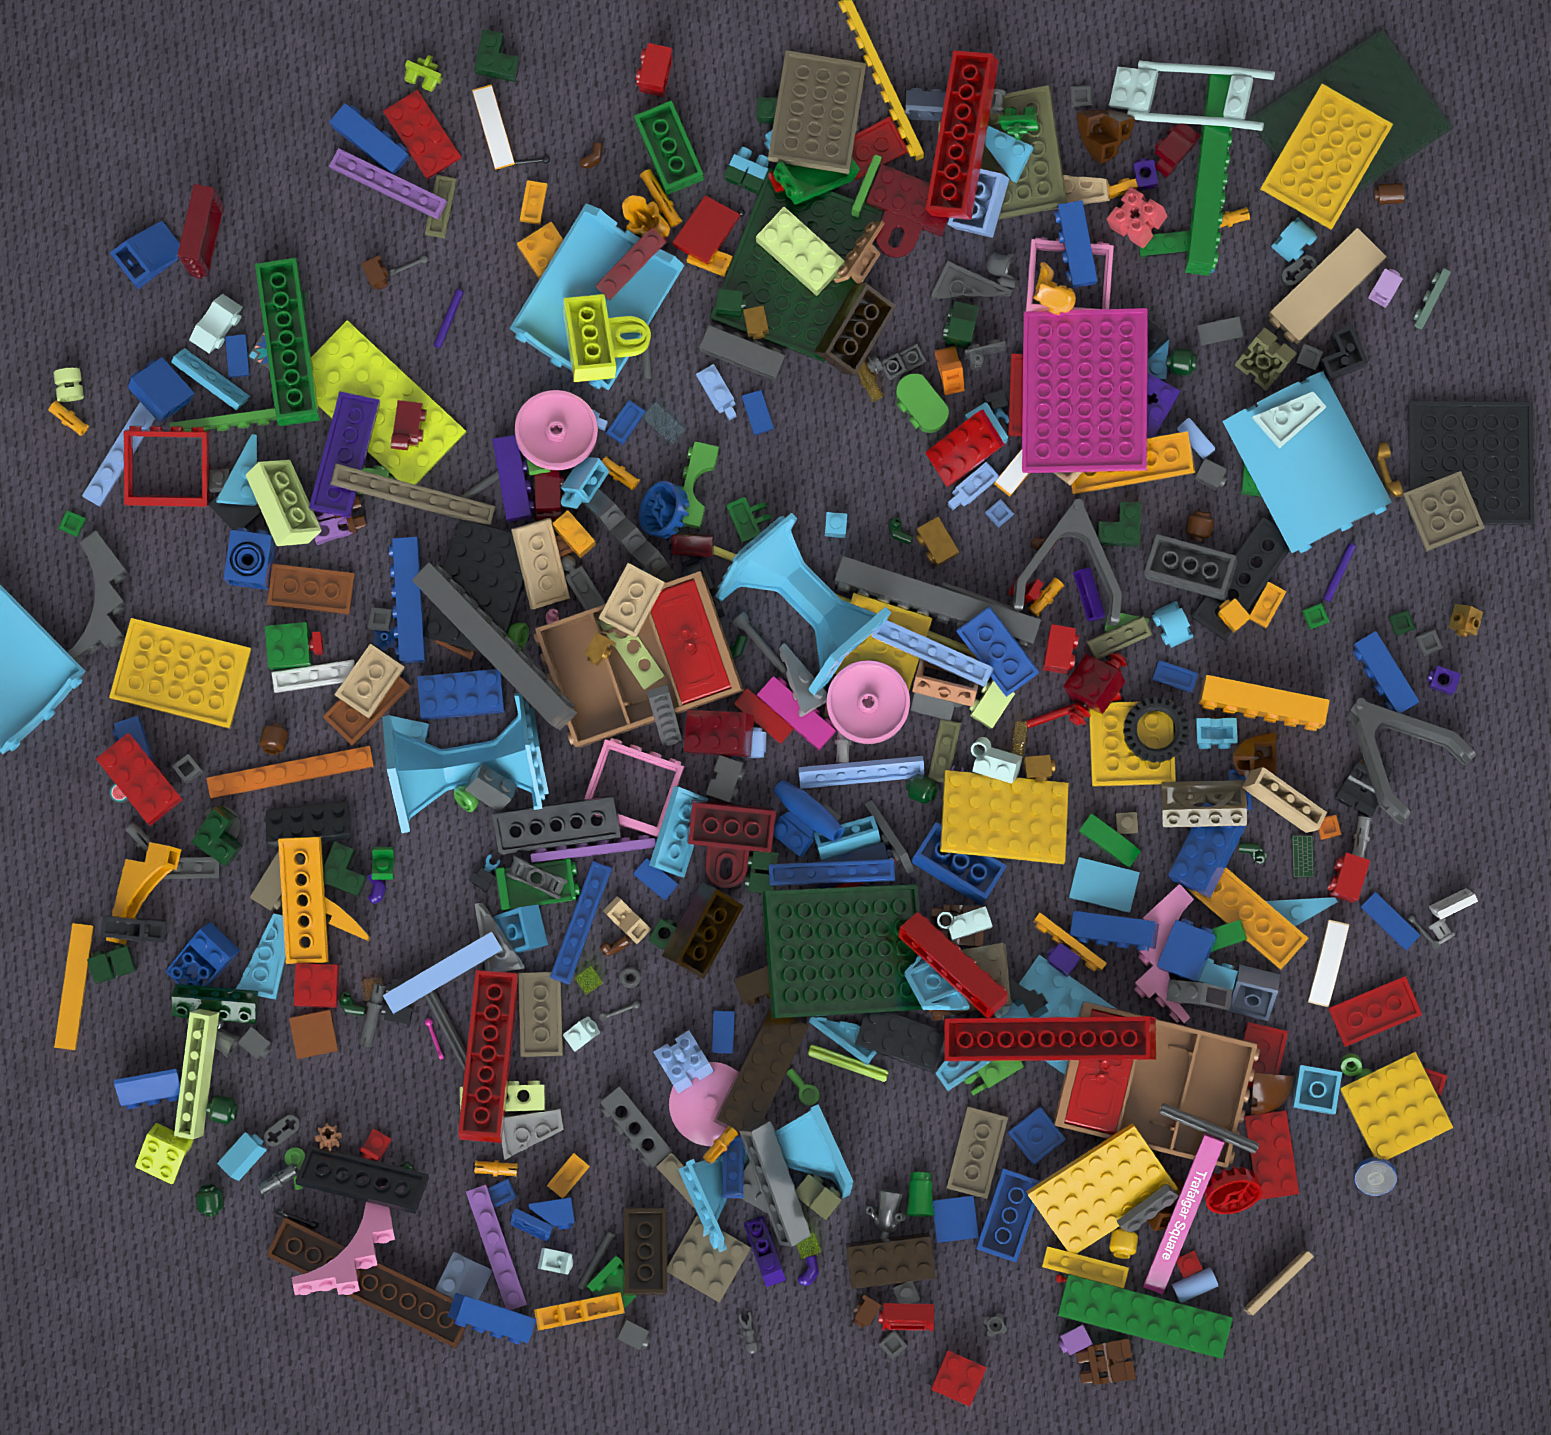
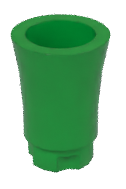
M911 1173L906 1216H935L931 1173Z

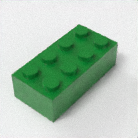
M672 100L634 116L635 124L666 196L704 180L703 172Z

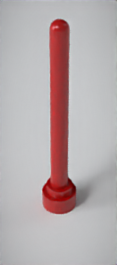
M1119 692L1113 699V702L1121 700ZM1074 704L1029 719L1025 722V727L1032 728L1068 715L1069 711H1075Z

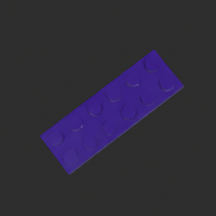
M339 391L309 505L310 510L346 518L351 517L357 492L330 485L335 464H340L363 471L380 406L379 399Z

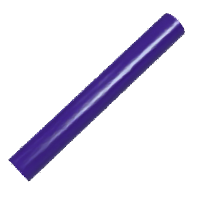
M456 289L433 344L434 347L441 349L464 292Z
M1348 543L1323 600L1331 601L1356 548L1355 545Z

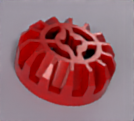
M1232 1166L1231 1170L1226 1171L1223 1168L1220 1174L1213 1173L1203 1195L1210 1211L1217 1214H1233L1253 1206L1260 1199L1262 1189L1254 1172L1244 1167L1238 1170V1168Z

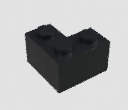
M1352 325L1332 333L1330 338L1336 353L1323 358L1319 363L1328 381L1362 369L1367 365V358Z

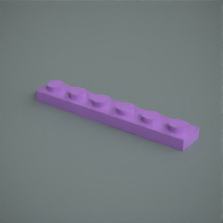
M339 148L329 165L331 169L437 220L447 204V200Z
M651 835L638 836V840L630 841V838L617 839L618 843L612 844L609 843V840L598 841L597 846H589V843L576 844L574 849H568V846L555 847L556 851L550 852L547 851V848L536 849L535 854H531L532 863L655 848L656 840L651 838Z
M486 1184L466 1191L505 1308L513 1310L527 1305Z

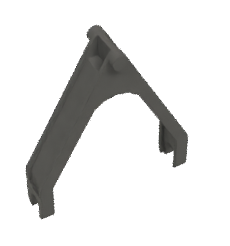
M1076 499L1015 582L1012 611L1020 613V610H1023L1026 582L1056 540L1062 537H1074L1086 545L1109 597L1107 625L1116 626L1120 619L1122 592L1084 508V502L1081 499Z
M1364 698L1357 699L1348 713L1378 804L1400 825L1406 821L1411 813L1391 791L1374 738L1376 731L1389 728L1443 746L1463 765H1467L1476 756L1474 750L1457 733L1368 703Z

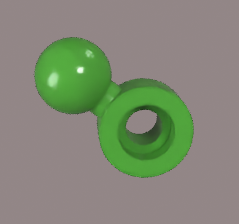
M1347 1054L1341 1059V1070L1348 1076L1357 1075V1078L1360 1079L1372 1073L1368 1068L1362 1069L1361 1059L1356 1054Z

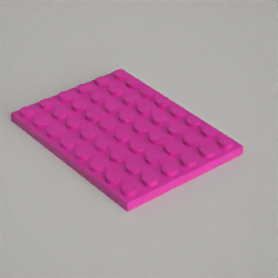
M1147 308L1070 310L1067 313L1061 312L1060 315L1049 311L1024 312L1023 473L1147 470Z

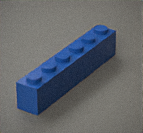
M417 537L392 538V544H389V555L393 557L394 565H390L391 577L395 578V585H391L392 598L396 597V605L393 606V618H397V626H394V637L398 638L399 645L395 647V656L401 664L426 662L425 638L423 636L422 590L412 581L420 572L419 540Z

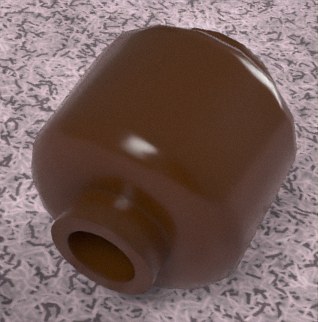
M1195 510L1194 513L1188 516L1186 533L1192 535V540L1203 542L1204 538L1212 536L1215 520L1210 517L1211 513Z
M271 723V725L263 727L259 745L263 748V752L270 755H278V753L285 750L289 734L283 728V725Z

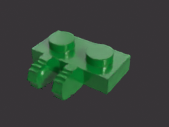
M743 497L726 505L742 544L754 539L761 533L758 524L772 518L770 514H765L754 519L752 513L767 507L765 502L749 507L746 498Z

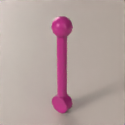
M427 1018L425 1019V1025L430 1030L439 1059H444L432 1026L433 1020Z

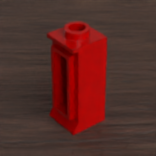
M883 1303V1311H879V1323H883V1331H885V1328H888V1330L928 1329L933 1332L934 1304Z

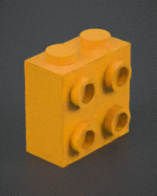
M549 222L517 243L518 249L538 279L541 278L563 242V238L553 223Z

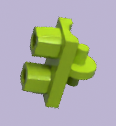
M430 55L427 56L426 60L419 57L418 64L409 60L405 64V81L415 84L418 76L424 77L422 88L430 92L434 90L437 83L441 84L443 78H441V73L436 72L438 65L432 63L433 57Z

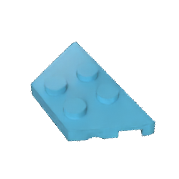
M920 956L905 971V977L923 1010L969 1009L966 998Z

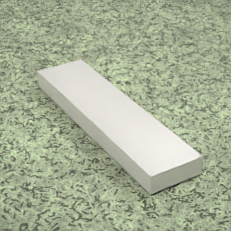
M354 660L272 672L274 692L279 693L343 683L354 668L355 662Z

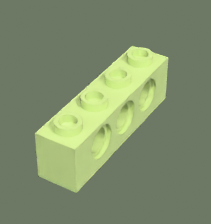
M602 620L598 621L605 631L614 628V626ZM616 632L607 634L610 640L616 642L615 648L644 690L664 677V674L638 636L634 638L628 634L624 638L618 636ZM632 639L639 641L641 644V648L639 647L638 652L635 654L627 651V645L631 642L629 640ZM641 659H648L651 666L647 671H642L639 668L638 664Z
M519 1081L508 1082L507 1093L509 1097L506 1101L505 1112L546 1110L545 1085H540V1081H528V1085H519ZM460 1087V1111L463 1087ZM522 1090L529 1092L530 1097L526 1102H521L518 1099V1094Z

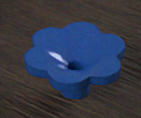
M391 627L390 632L374 631L373 644L379 646L382 651H387L389 648H394L397 645L394 630Z

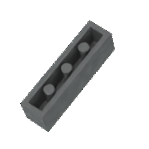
M708 325L699 347L700 352L776 382L785 360V355L782 354L781 350L771 347L770 350L763 347L764 344L759 341L752 340L750 342L745 340L744 336L739 333L733 332V334L725 332L726 329L719 325H714V327Z

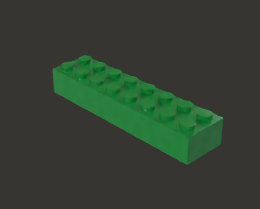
M296 258L255 264L278 425L286 426L319 421L320 417Z
M1069 1274L1066 1277L1057 1316L1223 1359L1233 1319L1225 1315Z

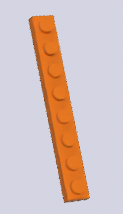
M366 746L208 777L207 784L210 798L213 799L374 767L371 747Z

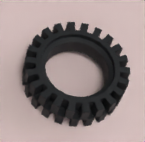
M1163 697L1146 698L1138 702L1126 716L1123 729L1125 743L1128 744L1129 750H1132L1134 755L1142 758L1141 760L1161 763L1170 760L1183 749L1189 735L1187 716L1181 711L1182 708L1175 705V702L1172 700L1168 701L1166 700L1167 698ZM1160 711L1172 719L1175 725V736L1168 746L1153 749L1140 741L1137 735V724L1144 714Z

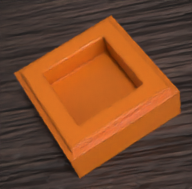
M1336 815L1324 818L1318 830L1320 840L1341 835Z

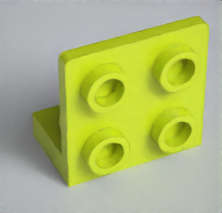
M155 1123L146 1136L135 1167L173 1184L183 1158L191 1148L194 1140L174 1136L175 1131Z

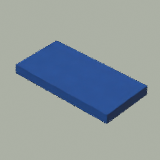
M990 605L956 630L978 661L994 668L990 676L1006 697L1040 673Z

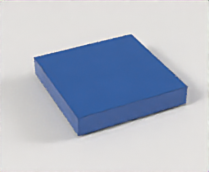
M1041 1106L1007 1132L1032 1165L1036 1164L1066 1140Z
M974 1196L933 1201L935 1212L933 1217L937 1243L979 1238Z
M516 1208L512 1214L511 1226L545 1242L549 1241L553 1230L552 1225Z

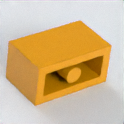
M566 511L552 523L556 532L579 558L596 546L595 540L569 511Z

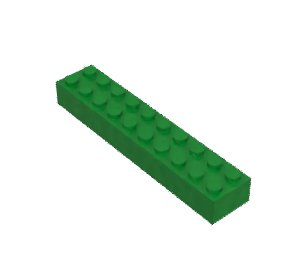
M1209 74L1203 116L1224 117L1223 113L1232 75ZM1202 125L1185 273L1209 276L1211 269L1215 270L1218 261L1219 251L1215 250L1218 248L1221 237L1219 230L1223 220V212L1220 211H1222L1226 193L1224 189L1227 184L1228 173L1224 172L1227 171L1230 160L1229 148L1232 143V134L1229 133H1231L1232 127Z

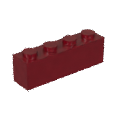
M653 224L602 277L595 287L611 300L669 238Z

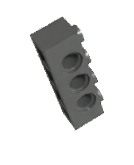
M620 1086L600 1102L603 1105L600 1110L607 1118L611 1116L616 1121L613 1126L620 1134L624 1132L629 1137L626 1142L634 1151L638 1148L642 1153L640 1159L647 1167L651 1165L654 1168L673 1152ZM620 1106L627 1108L628 1113L624 1118L616 1116V1109ZM637 1122L640 1124L641 1130L638 1134H631L629 1126ZM645 1139L653 1140L654 1147L652 1150L646 1151L643 1149L642 1143Z

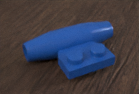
M785 780L780 781L776 785L774 794L786 806L789 812L780 816L774 825L773 836L800 857L804 856L814 841V832L832 841H837L843 835L844 828L834 816L805 791Z

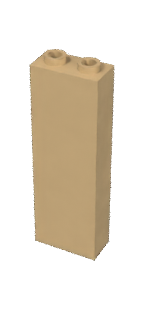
M1357 228L1269 313L1270 323L1277 329L1280 327L1285 332L1283 334L1290 343H1300L1385 260L1386 256Z

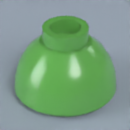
M522 622L512 624L507 634L520 647L519 650L526 645L529 636V628L526 623Z
M467 785L455 788L454 797L458 804L464 810L473 812L478 806L479 799L465 791Z

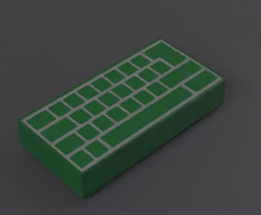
M1313 835L1291 836L1292 877L1313 878Z

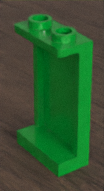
M852 157L849 174L784 164L781 161L777 163L773 174L777 182L784 188L786 195L796 205L854 181L860 168Z
M571 858L533 864L569 880L562 889L560 900L526 883L506 876L505 874L509 872L510 868L496 869L502 911L531 905L541 906L577 900L576 895H580L579 883H574L573 877L574 874H577L576 863L571 862ZM533 872L531 876L532 881L541 883V873Z

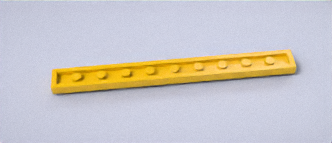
M840 0L838 2L842 13L846 12L849 18L846 20L850 30H854L857 35L855 37L859 49L863 48L866 54L863 56L867 66H871L874 71L872 77L876 85L880 84L883 90L880 92L884 102H888L891 107L889 113L893 121L897 120L900 126L897 128L901 138H905L908 143L906 146L910 157L914 156L916 161L923 159L924 152L853 1Z

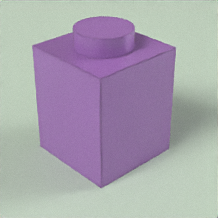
M1083 1325L1060 1335L1061 1341L1058 1342L1063 1353L1068 1352L1069 1355L1092 1344Z

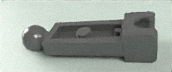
M571 555L563 556L561 558L563 570L569 571L565 579L584 609L587 611L606 604L583 566L576 569L575 558Z

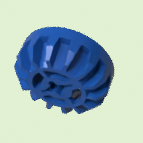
M668 481L654 484L646 492L640 505L639 522L642 529L647 534L664 539L678 533V527L685 525L683 522L684 516H689L686 508L690 507L689 500H687L686 491Z

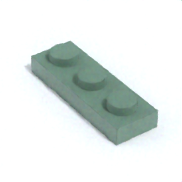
M1443 268L1441 273L1436 272L1431 282L1434 284L1432 291L1427 290L1422 300L1425 302L1423 309L1418 308L1413 318L1416 320L1415 327L1421 330L1424 327L1451 273L1450 271Z

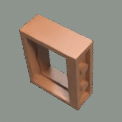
M920 659L912 692L973 707L978 684L972 682V686L967 687L923 676L925 667L945 672L949 671Z

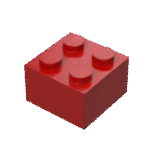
M648 43L647 48H643L641 53L642 68L637 70L636 85L639 86L642 93L664 97L673 60L672 48Z
M1051 624L1042 670L1067 674L1069 670H1072L1076 656L1072 654V650H1076L1079 635L1075 634L1076 628Z
M1345 853L1337 858L1333 869L1337 872L1330 879L1327 890H1330L1329 896L1351 903L1356 902L1359 899L1370 860L1350 853Z
M296 963L294 1006L338 1008L340 966Z
M947 1350L930 1389L970 1407L987 1367Z

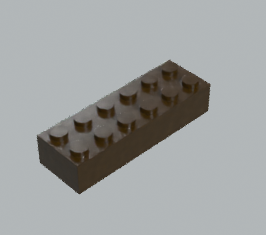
M771 1008L768 1009L713 1122L725 1128L730 1126L740 1135L739 1131L757 1120L764 1119L809 1027L808 1025L793 1017L772 1019Z

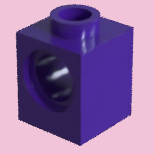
M1148 158L1137 160V163H1134L1132 167L1134 179H1136L1138 185L1137 191L1157 188L1158 179L1154 160L1149 161ZM1141 170H1147L1150 173V176L1148 178H1144L1140 175L1139 172Z
M1436 666L1428 674L1427 681L1430 682L1428 688L1452 696L1455 693L1461 674ZM1439 675H1444L1447 678L1446 685H1441L1438 682L1437 678Z
M1061 943L1057 947L1053 945L1047 953L1049 957L1047 963L1066 977L1070 975L1080 961L1078 955Z

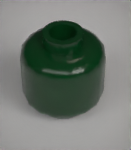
M1175 348L1171 355H1167V368H1171L1173 375L1189 376L1193 371H1196L1197 354H1194L1191 349Z
M917 774L913 779L910 778L907 781L906 790H908V796L911 800L927 804L935 799L938 786H936L934 779Z
M216 1095L212 1101H208L206 1113H209L212 1122L230 1124L237 1117L238 1104H235L233 1098Z
M214 1184L201 1186L199 1191L195 1193L196 1206L199 1213L206 1214V1217L218 1215V1211L223 1209L222 1191Z

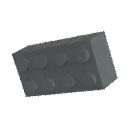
M1156 534L1144 574L1146 579L1226 601L1238 562L1235 555Z

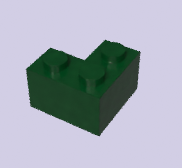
M482 30L474 70L476 75L516 82L520 64L519 57L501 53L504 43L503 33Z
M956 301L954 302V307L949 306L947 319L951 320L950 323L946 322L943 338L946 339L945 345L968 349L971 345L979 306Z
M1120 502L1118 506V522H1098L1097 537L1101 546H1139L1141 502Z
M222 805L215 807L193 838L192 843L223 866L230 864L243 847L240 842L227 834L237 816Z
M334 842L323 868L324 884L360 898L367 877L349 870L356 851Z

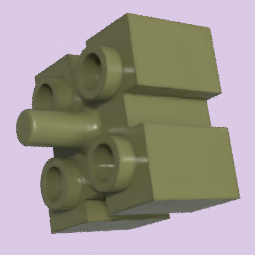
M1264 328L1239 358L1235 366L1246 375L1251 372L1256 376L1254 381L1267 391L1297 353L1285 343L1280 346L1275 342L1277 337Z

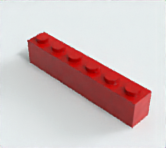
M917 912L900 926L898 937L988 1019L1006 1004L1008 996L1006 989L1001 984H997L987 971L981 970L971 957H967L961 951L957 944L949 941L944 932L937 930L926 916H922Z

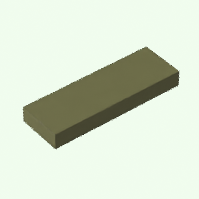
M436 176L433 194L447 200V204L438 220L428 215L425 235L446 238L457 178Z
M1143 615L1088 640L1087 643L1094 658L1100 659L1151 636L1152 632Z
M940 719L928 775L935 782L944 783L945 770L951 771L961 723Z

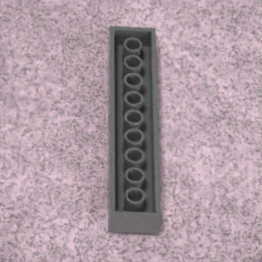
M844 556L835 578V586H838L837 590L849 593L853 591L868 598L878 599L877 601L894 604L908 611L912 610L927 617L937 618L936 622L948 625V622L956 624L957 629L990 605L1023 650L1032 648L1041 622L1040 619Z
M429 562L412 581L549 724L561 730L577 714L573 708L575 704L567 696L560 693L561 689L554 682H551L540 668L533 664L534 661L527 654L519 650L520 647L506 636V632L499 625H496L485 611L478 607L479 604L472 597H469L458 583L451 579L452 576L444 568L442 569L438 564L434 566Z

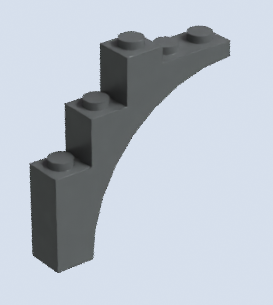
M600 489L596 491L589 503L582 502L587 510L619 541L646 573L665 583L679 579L660 552L646 540L639 529L624 516L617 505Z
M94 531L80 542L93 570L95 600L90 621L83 635L74 647L67 652L78 664L84 660L83 656L87 653L93 654L100 648L99 644L103 643L107 649L110 646L114 648L122 642L121 638L124 637L110 616L112 614L116 616L124 610L123 606L126 603L112 584L122 582L126 578L125 574L128 571L97 531Z

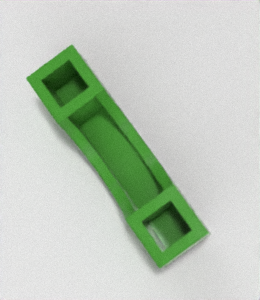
M694 442V446L689 447L687 458L690 459L689 467L685 466L682 478L686 479L685 484L680 486L682 490L686 491L687 500H689L690 507L686 508L689 516H684V526L701 529L705 506L695 498L693 487L700 475L707 471L715 470L719 447Z

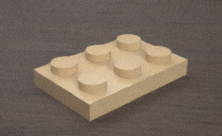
M628 563L599 619L637 638L665 582Z
M370 644L337 690L335 696L370 719L405 667Z

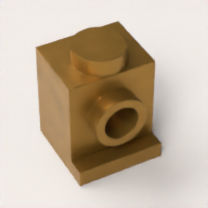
M596 632L584 653L589 656L587 661L596 666L602 660L606 661L611 653L610 645L615 647L616 642Z

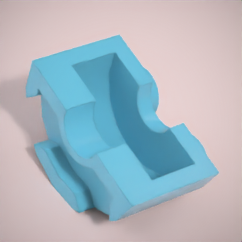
M1297 217L1281 233L1280 237L1271 247L1290 263L1293 259L1297 261L1304 253L1302 248L1306 244L1311 246L1318 237L1315 235L1316 232Z
M1177 601L1153 611L1154 615H1152L1155 625H1160L1164 633L1161 634L1165 645L1169 644L1170 648L1193 638V634L1189 629L1190 624L1182 608L1179 609Z
M1196 718L1198 749H1210L1211 745H1218V749H1229L1231 744L1238 743L1237 718Z

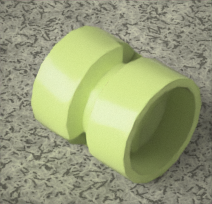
M64 368L53 372L55 384L58 385L56 389L57 401L71 402L84 398L83 386L79 384L82 381L79 368Z

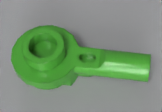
M793 1068L786 1073L799 1089V1099L804 1105H813L819 1100V1091L815 1086L805 1084Z
M291 1148L285 1154V1162L288 1166L294 1163L300 1170L305 1153L300 1148ZM297 1176L294 1177L295 1190L303 1189V1186L296 1185L295 1180Z

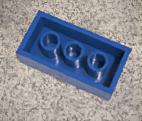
M497 669L417 676L422 720L505 713L502 674Z
M1205 802L1204 805H1203V807H1213V806H1214V805H1211V804H1209V803H1207V802ZM1246 826L1192 827L1169 873L1173 883L1180 884L1182 887L1211 898Z
M935 822L911 863L980 906H983L1007 865L994 857L940 852L941 824Z
M1006 1169L1001 1170L975 1249L1017 1263L1035 1209V1204L1026 1191L1041 1181Z

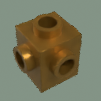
M1455 604L1448 628L1456 631L1455 634L1460 637L1476 636L1483 612L1472 606Z

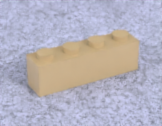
M1264 767L1251 770L1242 787L1305 833L1319 830L1327 814L1322 808Z

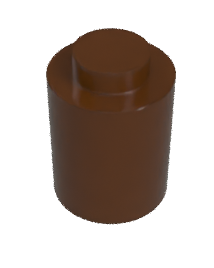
M1403 183L1377 184V189H1373L1374 201H1377L1378 205L1404 203Z

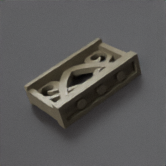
M1245 780L1162 782L1163 827L1246 826V790L1242 788ZM1205 802L1216 804L1213 807L1193 806L1195 803Z

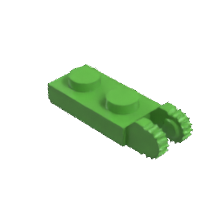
M992 1061L979 1069L977 1073L964 1080V1082L970 1084L981 1076L984 1084L977 1086L971 1091L974 1096L985 1088L992 1087L1024 1066L1021 1061Z

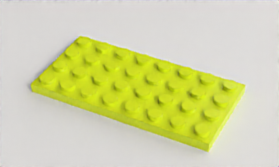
M348 320L311 357L317 403L331 418H333L339 391L380 400L368 453L386 470H389L397 480L416 485L466 433V430ZM398 400L422 403L424 409H427L426 421H422L421 429L424 430L423 442H419L418 447L409 446L408 451L391 449V438L394 430Z

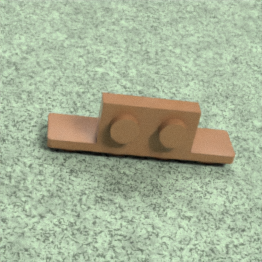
M882 220L870 222L864 228L865 232L856 240V245L847 254L846 261L837 269V275L833 279L836 283L848 280L850 276L857 284L864 281L880 256V252L872 243L885 224Z

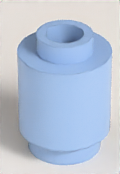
M753 728L751 757L748 758H764V753H766V732H762V728Z

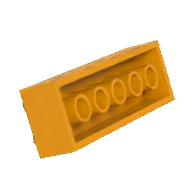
M1206 675L1202 682L1198 704L1203 705L1202 708L1206 710L1220 708L1226 714L1235 715V712H1240L1246 718L1255 719L1256 716L1264 717L1263 721L1276 723L1279 720L1284 721L1286 726L1296 727V725H1303L1306 730L1317 731V729H1321L1325 725L1330 700Z

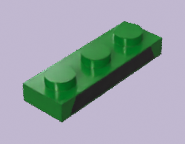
M1190 231L1154 234L1144 249L1139 246L1140 258L1187 253Z

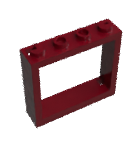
M198 184L193 185L177 256L190 276L202 279L203 276H209L224 205L213 187Z

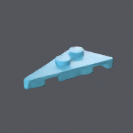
M988 126L985 138L986 147L1010 179L1017 183L1034 147Z
M251 434L217 497L216 503L251 506L257 504V500L246 478V474L257 464V435Z
M1335 897L1266 902L1290 923L1297 926L1338 901Z
M811 1017L809 1019V1023L864 1064L868 1065L877 1054V1052L854 1045L860 1028L857 1024L842 1021L834 1022L822 1017Z

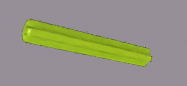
M811 1044L808 1055L813 1058L885 1082L887 1079L888 1070L871 1064L866 1065L860 1060Z

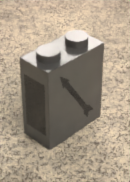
M1169 980L1166 1001L1197 1008L1230 1010L1232 989L1200 982Z

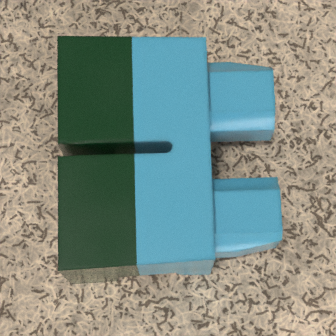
M742 147L738 154H734L723 175L724 181L738 187L742 185L743 189L759 195L768 172V157L759 154L756 163L749 161L752 151Z

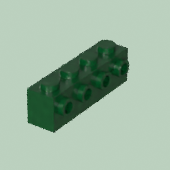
M175 984L172 993V1016L189 1018L190 1012L203 1009L218 1012V1019L224 1022L255 1024L258 1015V991Z

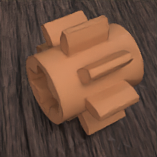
M326 1123L322 1129L318 1127L320 1135L315 1136L317 1142H320V1149L325 1147L331 1151L332 1147H339L337 1139H341L342 1135L339 1132L336 1133L338 1130L336 1125L331 1127ZM326 1135H331V1139H326Z

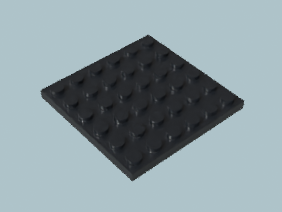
M1408 402L1409 491L1461 471L1483 525H1534L1533 402ZM1409 512V525H1415Z

